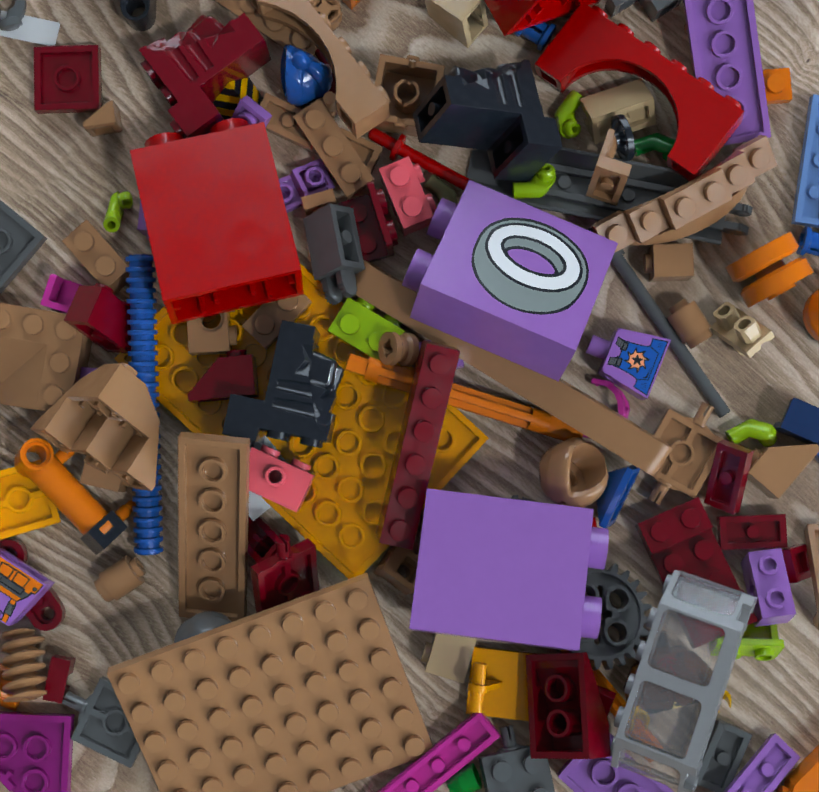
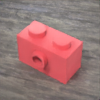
M262 444L261 449L252 447L249 464V491L290 510L299 512L315 478V475L309 472L311 466L295 458L292 459L291 464L279 459L281 452Z

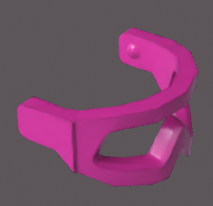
M591 378V384L607 387L614 393L618 403V413L628 419L630 404L624 393L611 381Z

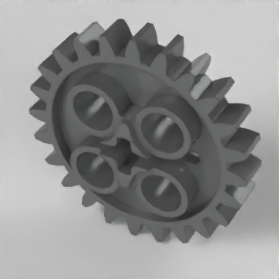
M618 564L612 565L608 570H606V565L604 570L588 568L586 581L588 596L599 597L597 587L600 586L602 588V594L600 595L602 598L601 615H603L604 619L600 623L599 645L594 643V639L581 638L580 650L568 652H587L593 671L600 668L601 662L605 670L613 669V660L618 666L625 665L624 656L628 659H634L636 653L633 647L638 649L641 642L640 637H647L650 633L643 627L648 619L647 616H644V611L652 608V605L642 604L641 601L647 595V592L637 593L635 589L640 583L639 580L631 583L627 581L630 571L627 570L620 575L617 574ZM610 593L617 594L621 599L619 609L611 605L609 600ZM610 625L619 631L620 637L618 642H613L608 636L607 631Z

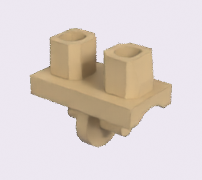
M729 302L722 304L713 313L716 322L710 327L713 334L734 347L737 353L747 356L749 359L759 352L761 344L771 341L775 337L772 330Z

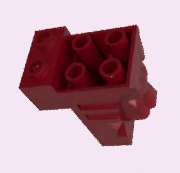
M245 13L235 20L229 21L226 26H223L213 16L208 15L206 17L201 15L187 31L176 33L168 41L162 38L139 49L145 59L140 63L171 106L168 112L174 120L169 125L175 133L181 134L184 139L209 134L211 128L223 120L213 102L225 86L231 81L249 77L272 60L265 39Z

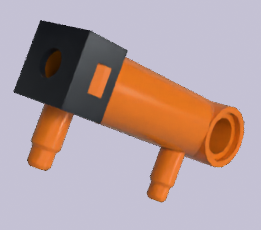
M40 438L29 439L15 455V469L23 477L29 478L83 535L80 539L97 555L128 527L124 521L131 515L132 507L136 504L129 500L115 512L111 510L108 513L63 465L75 452H68L67 454L58 450L54 454L52 446L46 440ZM34 452L38 454L41 458V464L35 465L30 463L26 453Z

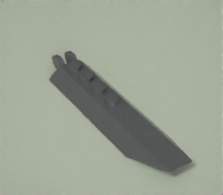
M562 147L547 162L554 166L556 180L545 196L516 200L535 208L600 221L619 210L624 211L655 199L689 181L671 168L630 160L622 161L631 164L632 168L618 204L615 206L586 196L600 154ZM472 150L466 177L513 198L512 183L520 181L494 179L488 151ZM737 203L729 214L743 217L750 216L753 207ZM725 215L709 227L684 238L721 245L722 231L727 234L746 236L748 235L749 227L741 223L725 221Z

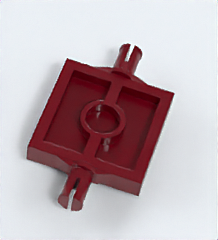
M280 534V538L278 536L275 537L276 554L250 567L256 613L319 590L316 545L308 538L290 547V537L286 534Z

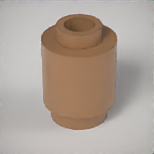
M683 299L669 308L672 315L667 317L668 322L682 343H687L690 349L713 336L709 329L711 325L695 300L688 303L686 299Z
M126 555L100 572L99 578L94 581V584L106 602H111L114 599L118 601L145 582L143 575L146 574V570L138 558L134 557L131 559Z

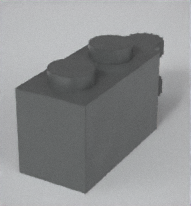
M329 203L303 218L314 279L322 282L327 302L336 305L342 301V295L350 298L357 294L355 274L365 270L353 208Z

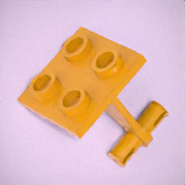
M474 647L467 687L468 694L465 713L483 712L488 717L529 721L526 655L535 653Z

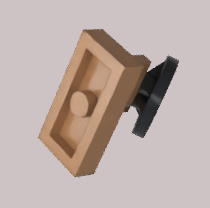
M623 114L612 117L611 128L608 129L586 193L588 197L617 206L632 165L613 158L617 152L622 161L632 160L635 154L633 133L628 120Z

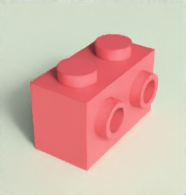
M408 156L378 168L380 180L403 235L406 236L428 227L437 207L431 193L425 195L420 184L425 182L419 164L413 165Z

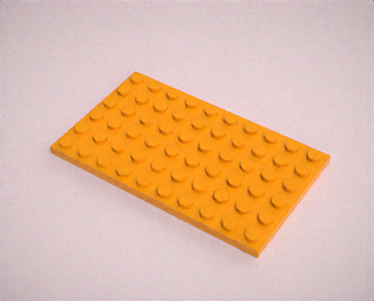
M300 264L303 291L312 301V304L294 322L315 326L320 333L319 353L335 359L343 369L350 353L368 359L369 356L327 331L344 303L340 302L332 305L327 302L322 283L319 280H315L314 276ZM260 304L230 312V326L236 325L237 345H232V350L244 349L247 350V355L252 354L256 357L259 397L251 398L265 400L277 340L266 350L242 327L262 305ZM164 305L154 316V319H157V324H154V330H158V334L154 335V340H158V345H155V350L158 351V355L155 356V361H158L155 371L159 372V376H155V378L159 382V386L156 387L159 397H156V399L191 432L222 435L229 400L192 403L188 401V393L218 357H227V354L196 356L189 354L187 321L172 324ZM220 314L204 317V326L209 329L216 328L221 321ZM119 353L114 359L118 363L128 364L131 361V356H128V353ZM402 366L415 371V369L412 366ZM344 370L343 378L336 392L337 400L332 411L336 418L331 444L323 442L321 449L299 444L300 437L290 436L289 442L267 437L274 447L281 452L280 454L286 462L291 464L293 458L311 466L309 472L315 475L299 512L290 510L264 497L262 498L305 539L308 538L316 545V549L345 577L351 579L364 574L389 547L387 544L379 543L376 531L409 393L365 380L362 375ZM447 405L427 487L429 489L441 490L489 439L457 408Z

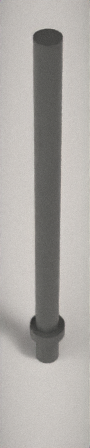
M621 249L615 252L611 263L620 273L662 336L671 340L669 346L709 404L715 408L714 411L718 417L721 418L729 413L730 409L688 348L682 343L661 309L623 256L625 254L624 250Z

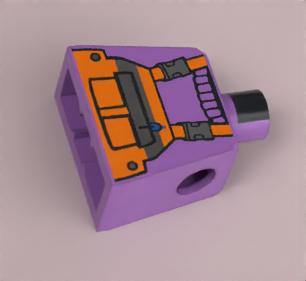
M0 548V621L10 626L18 623L55 582L3 548Z

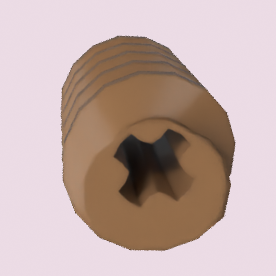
M12 629L1 634L3 640L9 641L1 647L3 653L9 654L2 659V665L10 668L2 673V678L11 681L3 686L2 691L12 695L5 698L3 702L31 701L47 694V690L37 688V684L46 681L47 677L36 675V671L46 667V663L36 661L37 657L46 654V650L36 648V644L45 641V637L35 635V629Z

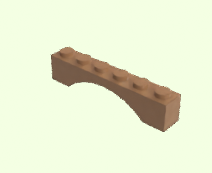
M249 0L263 19L278 22L296 30L308 38L322 52L331 66L336 80L335 100L338 116L356 139L389 118L390 98L381 85L375 86L370 79L371 75L366 65L362 61L356 62L351 55L352 51L343 37H336L332 32L333 28L329 19L324 13H317L313 8L314 3L312 0Z

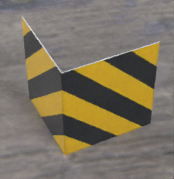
M248 77L229 82L214 100L213 104L223 119L226 120L232 117L240 99L248 95L259 105L263 97Z

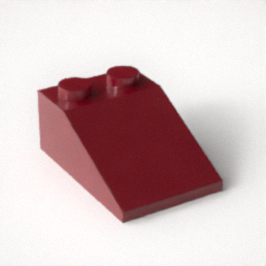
M587 652L526 655L531 759H596L611 757L609 721Z

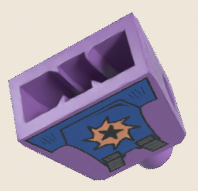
M618 328L613 332L610 341L592 335L585 353L602 359L597 372L600 376L611 381L637 399L645 400L648 399L671 340Z

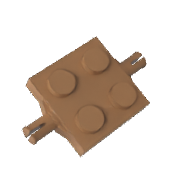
M702 402L694 418L683 417L671 409L666 410L653 435L669 444L673 449L657 474L652 476L657 484L647 498L649 501L660 506L668 489L678 490L686 496L695 499L712 469L717 443L724 440L713 434L705 425L715 409L713 406H708L709 404Z

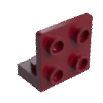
M373 181L367 183L368 194L337 203L340 206L353 208L362 256L364 260L370 263L394 256L393 246L398 245V237L393 221H386L384 215L388 214V206L383 189L376 190Z

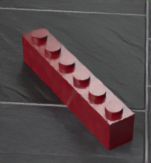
M422 340L376 531L379 543L413 549L460 355V350L455 347Z

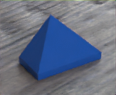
M633 464L608 472L607 487L596 501L600 527L608 528L615 523L640 471Z

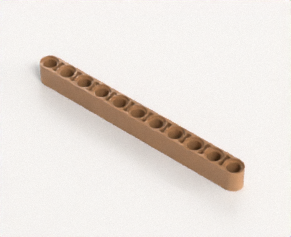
M363 259L365 270L355 274L357 283V294L355 295L430 341L460 350L459 358L642 471L652 476L657 474L673 449L669 444L561 378L559 381H556L410 318L418 292L402 286V281Z

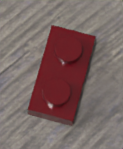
M726 440L717 443L704 500L705 504L732 515L740 511L754 450Z
M786 514L716 516L718 544L721 550L788 547Z

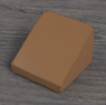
M113 100L107 102L83 122V128L92 137L123 131L119 107Z

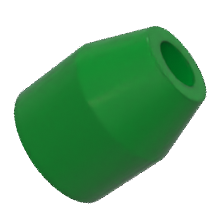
M474 763L465 765L446 781L450 792H474L482 789V781Z

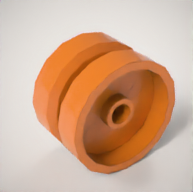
M792 232L774 239L726 267L733 282L740 283L753 275L756 278L755 282L747 285L740 292L747 308L766 298L768 301L795 287V282L814 273L808 260L804 257H799L786 265L783 262L784 258L795 253L799 248V244Z

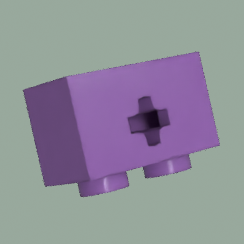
M776 548L748 552L741 561V567L747 594L758 597L754 608V614L758 621L754 622V627L788 623L796 615L782 549Z

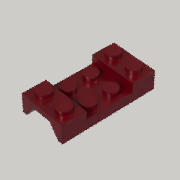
M699 497L635 525L662 585L668 574L672 575L674 570H681L744 592L743 589L740 590L711 529L713 526ZM684 578L676 599L724 616L732 615L739 601V597ZM675 611L692 648H697L725 635L724 630L718 626ZM754 611L753 614H750L748 625L758 621Z

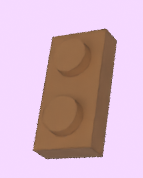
M304 294L264 303L242 327L267 350L278 339L281 321L294 322L312 304V301Z

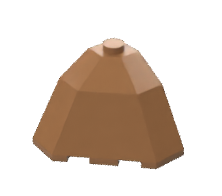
M126 363L103 364L78 380L31 427V430L55 448L67 454L68 452H77L85 455L86 457L83 461L86 464L106 474L108 471H111L123 480L125 484L135 489L152 491L156 485L160 420L146 384L136 377L138 372Z

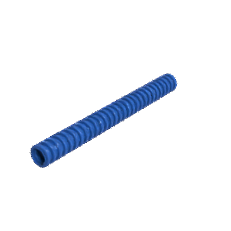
M128 255V257H125V262H129V267L125 268V272L129 273V278H126V283H129L126 293H129L130 299H126V303L130 304V309H127V314H130V320H127V324L130 325L131 329L127 331V335H131V340L127 341L128 345L131 346V351H128L131 361L128 362V365L138 372L136 377L146 384L156 410V408L160 407V403L156 402V397H159V392H156L159 382L155 378V376H159V372L155 371V366H158V361H155V356L158 355L155 345H158V340H154V335L158 334V330H154V324H157L154 314H157V309L153 308V303H157V299L153 298V293H156V288H153V283L156 282L153 272H156V268L152 267V262H154L152 255ZM159 453L157 456L156 485L154 489L148 491L132 487V491H135L132 501L136 502V505L132 507L133 512H136V516L133 517V522H136L133 532L137 534V536L133 537V541L137 543V546L134 547V553H137V555H156L164 551V547L160 545V542L163 541V536L160 535V532L163 531V526L160 525L163 516L159 515V511L163 510V507L159 505V501L162 500V495L159 494V490H162V485L158 484V480L162 479V475L158 474V470L161 469V464H158V459H161V454Z

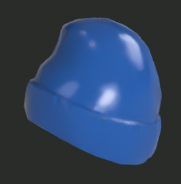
M285 45L281 57L280 75L282 89L287 102L291 105L303 106L322 98L330 90L333 82L332 69L329 64L320 62L311 53L305 52L301 48Z

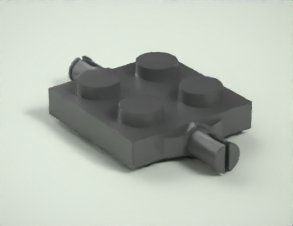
M104 676L101 677L93 694L87 699L68 691L62 704L80 712L78 725L71 739L131 768L141 749L110 680Z
M513 725L499 727L504 747L495 753L478 757L485 792H555L548 759H531L530 745L516 744Z

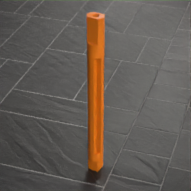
M351 353L348 355L344 368L345 371L362 375L365 380L410 393L415 372L398 365H385L381 360L373 357L367 359ZM456 383L452 384L447 404L449 406L562 441L571 437H579L581 439L583 437L582 433L546 411Z

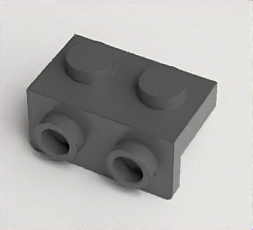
M716 718L703 757V764L698 774L697 786H703L713 792H723L733 781L752 734Z

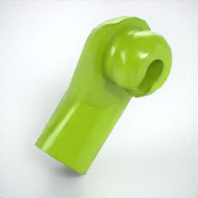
M575 90L569 92L554 115L558 131L566 139L577 137L581 131V126L577 124L574 113L580 106V98H583V96Z
M546 163L533 176L530 182H513L512 197L514 199L545 196L556 180L554 166Z
M117 191L111 196L103 226L108 232L118 231L124 215V209L132 208L133 198L130 192L124 191L120 193Z
M748 419L725 432L729 442L735 444L749 437L759 440V443L764 447L773 446L777 442V431L774 426L755 419Z

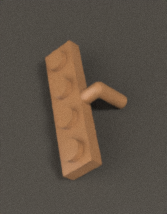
M329 91L324 94L323 101L334 118L337 112L336 95ZM265 93L260 106L272 115L266 126V131L317 154L293 118L302 109ZM340 127L372 175L383 152V147L362 137L356 139L351 132Z

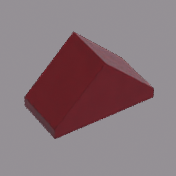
M261 516L254 521L248 517V554L257 563L276 554L275 537L278 536L280 538L279 535L281 534Z

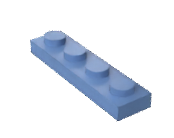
M813 94L809 98L791 224L819 228V95Z

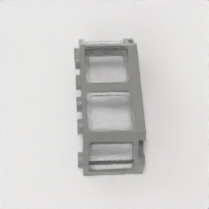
M674 570L673 574H668L662 588L663 596L658 608L652 607L649 613L646 627L651 628L647 641L641 640L635 660L640 661L636 674H630L624 693L629 694L626 706L619 707L614 720V726L618 727V731L610 747L612 756L611 766L614 768L620 766L677 789V792H695L699 780L698 774L703 764V757L744 631L747 629L750 614H753L758 597L681 570Z

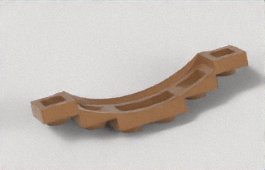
M759 135L733 149V153L729 157L688 183L624 211L619 210L590 225L593 232L617 242L618 245L615 250L617 252L628 245H652L674 241L709 227L728 214L745 194L747 187L755 183V177L778 166L767 136Z

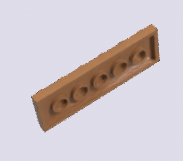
M181 431L178 436L179 617L191 618L204 611L221 613L232 622L247 617L250 438Z

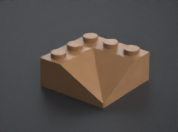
M0 303V404L46 412L80 380L81 367H88L92 340L64 321L65 313Z

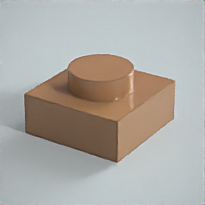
M333 188L301 197L307 216L329 203L337 205Z

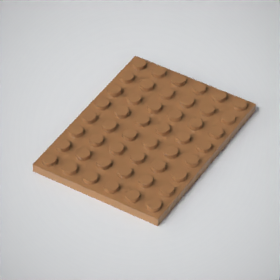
M368 573L108 667L107 676L160 792H329L418 759L433 747L432 740Z

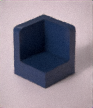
M792 398L782 421L775 422L774 428L776 431L805 444H817L819 441V408L798 398Z

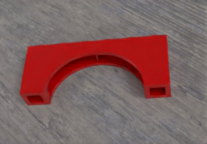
M582 2L535 62L537 76L561 93L576 80L600 71L626 72L648 81L668 100L677 121L678 133L673 148L667 156V166L688 181L697 178L741 124L744 115L741 104L731 96L726 95L723 97L714 91V86L708 80L702 77H698V79L693 77L678 60L671 59L670 61L662 56L659 48L649 41L643 43L634 37L633 31L628 26L622 23L617 25L609 20L608 15L598 6L593 5L590 7Z

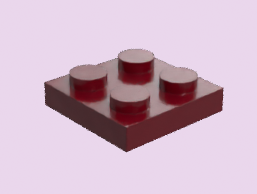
M99 45L34 47V110L38 114L96 112L102 107L101 48Z

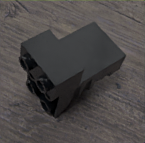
M524 59L521 62L498 65L496 69L481 68L476 71L454 66L447 75L441 78L413 113L420 143L487 150L494 179L528 182L563 147L555 118L544 117L543 108L540 103L530 60Z
M285 320L281 321L265 400L230 394L222 435L250 438L251 448L254 447L255 442L264 443L265 435L266 437L287 442L290 441V436L300 437L299 444L321 449L323 442L331 444L336 418L332 411L337 400L336 392L343 378L344 369L339 366L335 359L319 353L320 333L315 326Z

